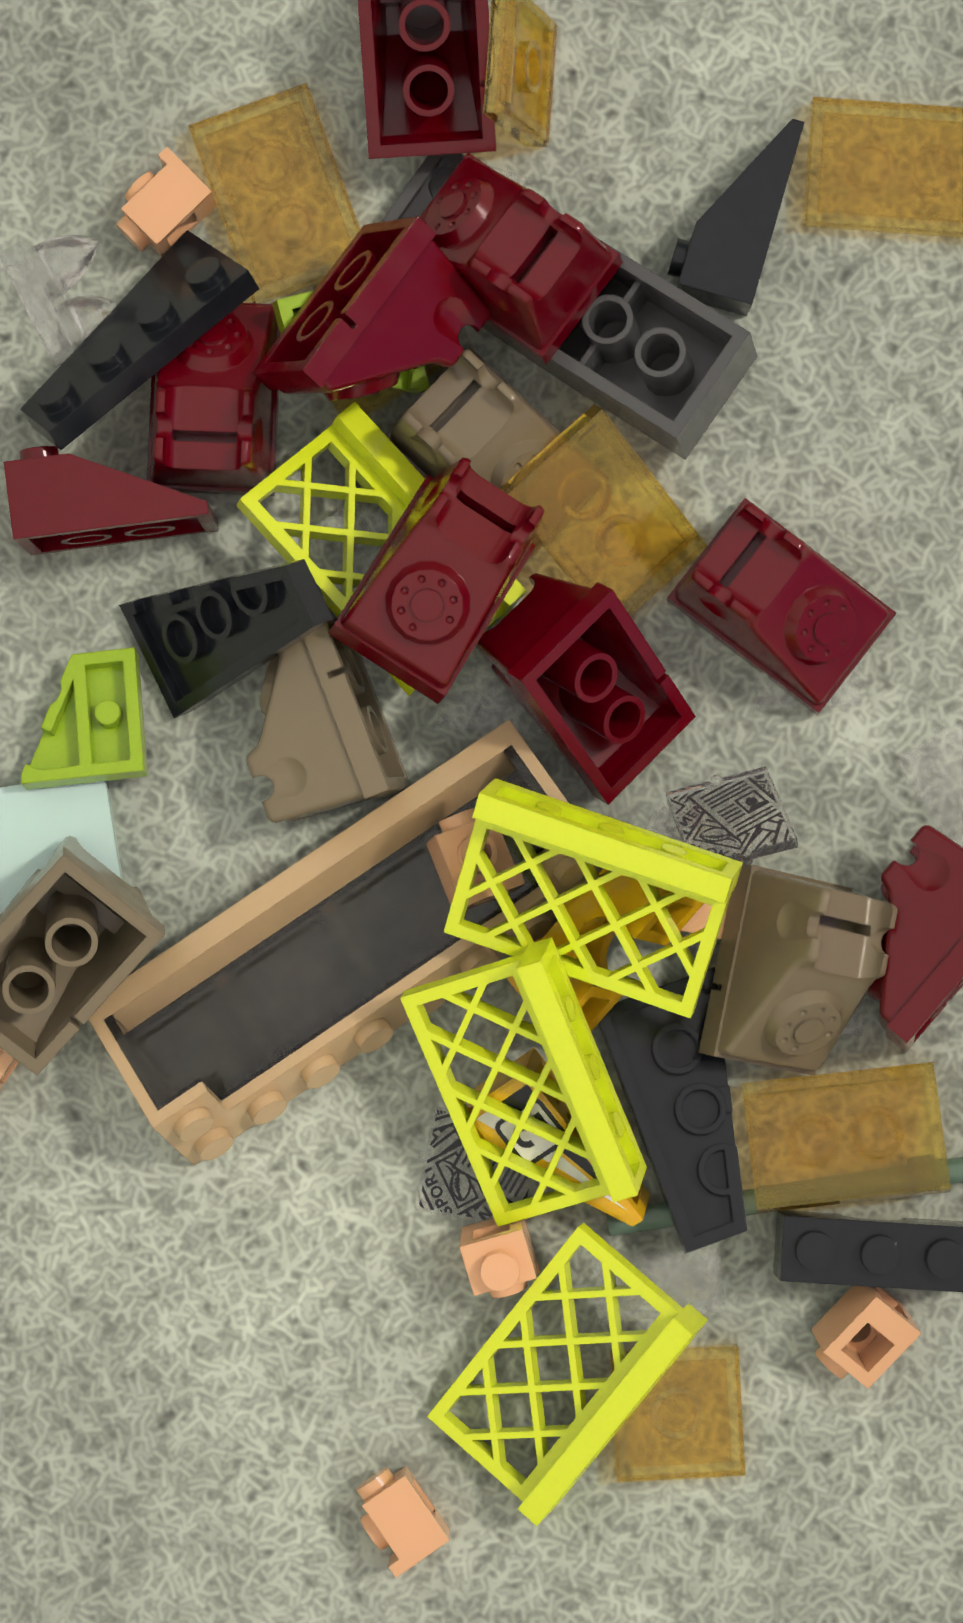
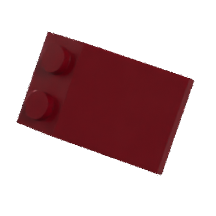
M56 446L26 448L19 451L20 460L3 462L13 540L30 555L219 531L217 518L207 501L69 453L59 454V449Z

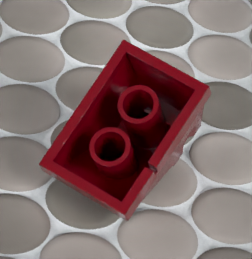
M358 0L369 159L496 151L488 0Z
M470 153L465 155L420 215V218L437 233L433 238L434 242L489 308L490 317L486 324L546 365L623 263L620 253L600 241L582 222L568 213L562 215L534 190L526 188L500 174Z
M419 216L366 224L359 230L251 374L269 390H280L285 394L323 393L329 401L365 397L398 384L400 372L417 369L427 364H436L443 367L454 366L464 353V349L458 340L460 329L467 325L479 332L489 319L490 310L434 242L433 238L437 233Z
M240 304L151 377L147 481L179 492L245 495L276 470L279 390H269L251 374L280 336L272 304Z
M469 458L460 459L435 478L427 475L328 632L337 640L437 704L446 696L536 545L532 542L545 511L539 504L535 507L524 505L479 476L471 468L470 463L472 460Z
M746 498L740 503L667 597L668 602L759 672L767 674L768 679L817 716L896 615L894 610Z
M534 573L529 577L530 582L534 586L531 592L499 624L482 634L476 644V648L493 663L491 669L500 682L512 693L569 761L592 795L609 805L696 716L670 676L665 673V668L613 589L600 582H597L590 588Z
M931 825L922 826L910 839L914 846L909 853L915 857L916 862L906 866L893 860L881 874V892L888 903H892L898 908L895 928L888 930L881 939L882 950L889 955L886 973L884 976L876 979L870 986L868 996L880 1003L879 1022L886 1031V1037L905 1053L946 1007L949 999L952 1000L963 987V847Z

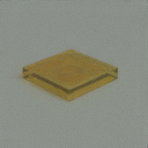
M491 0L483 113L525 147H547L550 134L558 25L532 0Z
M737 1343L686 1347L614 1435L617 1482L746 1476L739 1346ZM624 1349L625 1356L630 1352L631 1349ZM609 1350L610 1370L612 1374V1372L614 1371V1362L612 1350Z

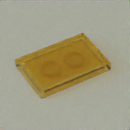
M307 83L188 125L238 264L249 270L259 287V290L250 296L252 303H264L321 282L359 232L360 227Z
M813 97L810 109L803 226L963 238V107Z
M595 404L499 488L524 505L535 507L539 504L545 511L535 535L537 540L572 583L592 588L597 582H600L613 589L630 616L707 547V544L608 415Z
M934 1062L742 1083L757 1213L950 1192L951 1185Z

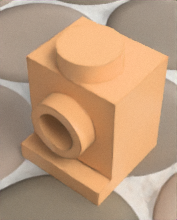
M168 147L158 154L163 168L156 175L152 171L143 174L128 189L125 194V199L128 202L121 208L124 216L115 224L121 233L140 252H143L150 245L161 257L187 230L191 232L216 207L212 191Z
M474 808L440 821L439 826L442 833L435 835L426 843L450 905L452 904L476 820L472 818ZM489 830L484 850L495 871L499 873L515 864L503 834ZM479 868L474 885L485 880ZM519 873L502 881L507 893L510 894L524 885L525 880L522 873ZM488 888L470 897L467 910L496 899L491 889Z
M492 1218L461 1227L459 1247L474 1296L490 1292L492 1298L507 1297L528 1287L527 1281L537 1279L540 1267L525 1219L498 1227L495 1219Z
M852 1286L811 1328L820 1346L815 1351V1354L824 1366L840 1379H843L849 1373L868 1389L921 1335L906 1307L883 1287Z
M407 1466L394 1475L388 1467H385L357 1487L356 1491L363 1499L362 1506L367 1514L360 1518V1521L369 1537L381 1551L388 1546L394 1551L390 1555L389 1569L396 1578L450 1540V1528Z

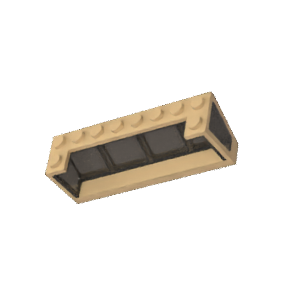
M507 720L127 976L88 1019L153 1129L194 1166L202 1160L209 1161L224 1154L233 1145L236 1137L255 1124L262 1125L276 1119L285 1111L289 1101L307 1089L319 1088L332 1081L340 1072V1067L360 1053H369L385 1045L392 1038L394 1030L409 1021L400 999L405 990L500 961L502 957L507 955L444 933L451 905L426 843L435 835L442 833L439 826L440 821L465 810L475 809L479 792L495 778L568 803L510 720ZM503 834L514 864L516 865L524 861L525 859L513 837ZM531 844L536 854L546 850L545 848ZM559 853L541 862L558 895L587 881L574 858ZM594 866L598 874L602 868ZM530 868L521 872L525 884L508 894L519 914L547 901ZM494 899L466 910L464 920L491 928L506 921L507 918L497 900ZM551 909L524 922L533 941H536L545 936L553 926V923L557 921V918ZM512 928L503 932L504 934L516 937ZM440 998L423 1004L427 1014L437 1010L445 1002V999Z

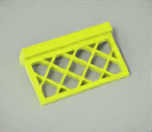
M354 402L335 418L330 427L241 497L236 506L288 563L305 559L316 584L323 594L326 605L338 618L353 594V586H358L365 575L353 573L354 544L382 547L425 478L359 405ZM328 449L345 468V486L312 483V460ZM301 470V481L289 480ZM356 481L362 486V488H356ZM273 492L300 495L299 524L276 521L260 503ZM311 496L344 500V529L310 525ZM355 501L378 504L388 515V533L354 530ZM291 537H299V546ZM309 539L343 542L342 571L319 569L309 558ZM515 579L485 631L507 615L527 592L517 579ZM334 584L342 585V593ZM387 672L408 696L416 691Z
M496 778L479 792L472 816L476 820L444 933L510 956L524 953L527 945L534 943L524 922L552 909L569 940L556 947L568 976L691 1018L695 1011L730 896L736 887L743 862ZM489 830L513 837L525 860L497 873L484 850ZM531 844L545 848L546 850L536 854ZM560 853L576 860L587 881L558 895L541 862ZM594 866H597V867H600V868H603V869H606V870H609V871H607V872H605V873H603V874H601V875H598L597 872H596V870H595V868H594ZM479 868L485 880L474 885ZM530 868L547 901L519 914L502 881ZM624 875L638 880L649 903L620 916L603 884ZM656 887L670 891V893L661 897ZM488 888L491 889L507 918L506 921L491 928L464 920L470 897ZM592 890L609 922L580 935L563 903ZM683 897L711 905L706 926L685 937H682L666 907V905ZM655 912L671 944L642 957L625 925ZM512 928L516 937L504 934L503 932ZM612 931L615 932L631 962L614 971L597 966L585 945ZM701 941L694 960L688 947ZM574 950L578 959L564 954ZM677 953L689 975L684 996L659 988L648 965ZM636 972L641 981L627 977V975Z
M552 937L528 944L522 954L405 990L400 997L498 1227L607 1195L611 1196L613 1202L638 1196L647 1166ZM511 976L514 977L523 999L516 1016L480 1000L488 983ZM478 987L474 996L463 992ZM443 998L466 1009L467 1012L457 1034L432 1024L423 1004ZM526 1011H528L533 1024L523 1020ZM474 1013L509 1029L499 1054L463 1038ZM516 1033L542 1045L547 1061L541 1074L505 1058ZM440 1044L450 1048L447 1056H445ZM456 1052L492 1068L481 1092L455 1080L450 1065ZM551 1068L557 1082L547 1078ZM498 1071L534 1088L523 1112L487 1096ZM540 1091L567 1104L572 1117L565 1131L529 1115ZM465 1102L474 1106L471 1114ZM481 1109L516 1125L505 1149L480 1138L474 1123ZM575 1126L581 1139L571 1135ZM522 1129L558 1145L547 1169L512 1153ZM564 1149L590 1160L597 1178L582 1183H575L554 1173ZM489 1159L498 1163L495 1171ZM505 1166L540 1182L533 1197L508 1204L498 1181ZM546 1186L555 1189L554 1191L544 1193Z
M583 1222L576 1228L427 1417L522 1501V1504L517 1509L533 1524L538 1526L561 1502L704 1327L708 1319L689 1303L684 1308L681 1307ZM581 1246L602 1263L604 1286L573 1288L570 1260ZM559 1275L560 1289L547 1290ZM616 1276L627 1285H617ZM640 1295L660 1314L647 1330L622 1331L618 1296ZM606 1297L610 1332L578 1333L574 1299ZM562 1300L566 1334L535 1336L532 1307L537 1301ZM521 1324L522 1336L509 1337L516 1327ZM638 1341L625 1356L624 1342ZM611 1343L614 1362L612 1374L609 1377L584 1378L580 1344ZM567 1345L571 1379L540 1381L536 1347ZM523 1347L527 1381L497 1383L494 1362L496 1352L502 1348ZM483 1370L484 1383L472 1384ZM599 1389L587 1403L585 1390ZM573 1390L576 1415L574 1421L569 1425L546 1426L542 1392ZM529 1393L533 1426L502 1428L498 1394ZM486 1395L490 1428L470 1429L450 1410L461 1396ZM547 1437H560L549 1450ZM504 1439H535L538 1465L527 1478L506 1461ZM483 1440H491L492 1448Z

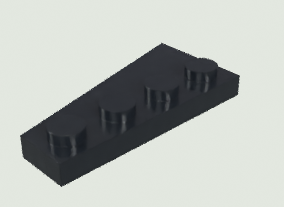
M187 230L20 410L36 431L60 450L64 449L258 291L259 287L248 269Z
M305 559L146 596L119 605L173 718L196 710L333 620L323 594L316 584Z
M715 967L707 969L696 1008L691 1018L633 998H627L617 1002L598 1024L684 1254L747 1231L738 1150L735 1145L732 1120L733 1109L730 1085L728 1086L725 1058L699 1053L711 989H718L717 984L713 983ZM689 976L659 988L684 996Z

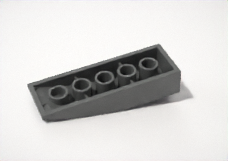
M461 153L428 155L381 222L415 216L420 217L465 156ZM613 247L611 248L620 253L623 261L622 265L547 365L486 323L484 324L483 328L530 361L685 460L758 357L749 331Z

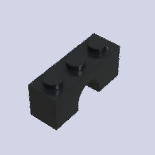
M780 1210L777 1211L773 1274L780 1281L963 1292V1221L918 1218L876 1220L848 1217L837 1213Z

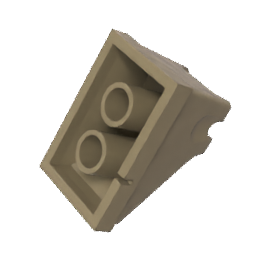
M471 347L464 350L456 364L448 367L385 434L424 478L427 475L435 478L460 459L469 458L472 460L470 463L471 468L491 484L524 505L535 507L539 504L545 510L544 516L532 542L536 546L525 565L595 493L608 477Z
M330 608L328 609L333 620L270 660L264 677L260 707L261 712L265 715L259 742L248 754L246 762L252 778L266 776L273 783V794L269 799L263 801L262 805L267 818L274 823L285 820H301L373 798H388L399 794L411 786L361 654L328 634L337 619V616Z
M73 836L66 837L60 843L42 870H36L0 914V1048L36 1076L78 1032L80 1022L85 1024L165 936V926L151 915L140 889L137 886H130L88 853Z
M743 863L736 887L730 896L713 983L720 984L722 987L721 991L711 989L699 1053L815 1076L816 1070L822 1066L870 986L876 979L884 976L886 973L889 955L882 950L881 939L888 930L895 928L898 908L892 903L852 892L853 888Z

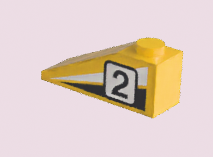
M535 1047L513 1061L541 1074L546 1063ZM551 1069L547 1078L557 1082ZM498 1072L487 1096L523 1112L534 1088ZM486 1080L474 1089L481 1092ZM540 1091L529 1114L562 1131H565L572 1117L565 1102ZM468 1103L467 1108L470 1114L474 1106ZM482 1109L474 1123L480 1138L503 1149L506 1148L516 1125ZM575 1126L571 1135L581 1139ZM522 1129L512 1153L547 1169L558 1145ZM564 1149L554 1173L575 1183H582L597 1178L590 1160ZM641 1184L638 1196L613 1202L611 1196L607 1195L586 1201L585 1203L633 1227L643 1221L650 1193Z

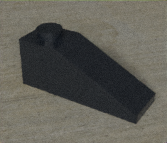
M791 119L696 222L690 241L681 238L677 239L667 275L679 278L677 284L679 289L707 306L747 317L753 304L805 122Z

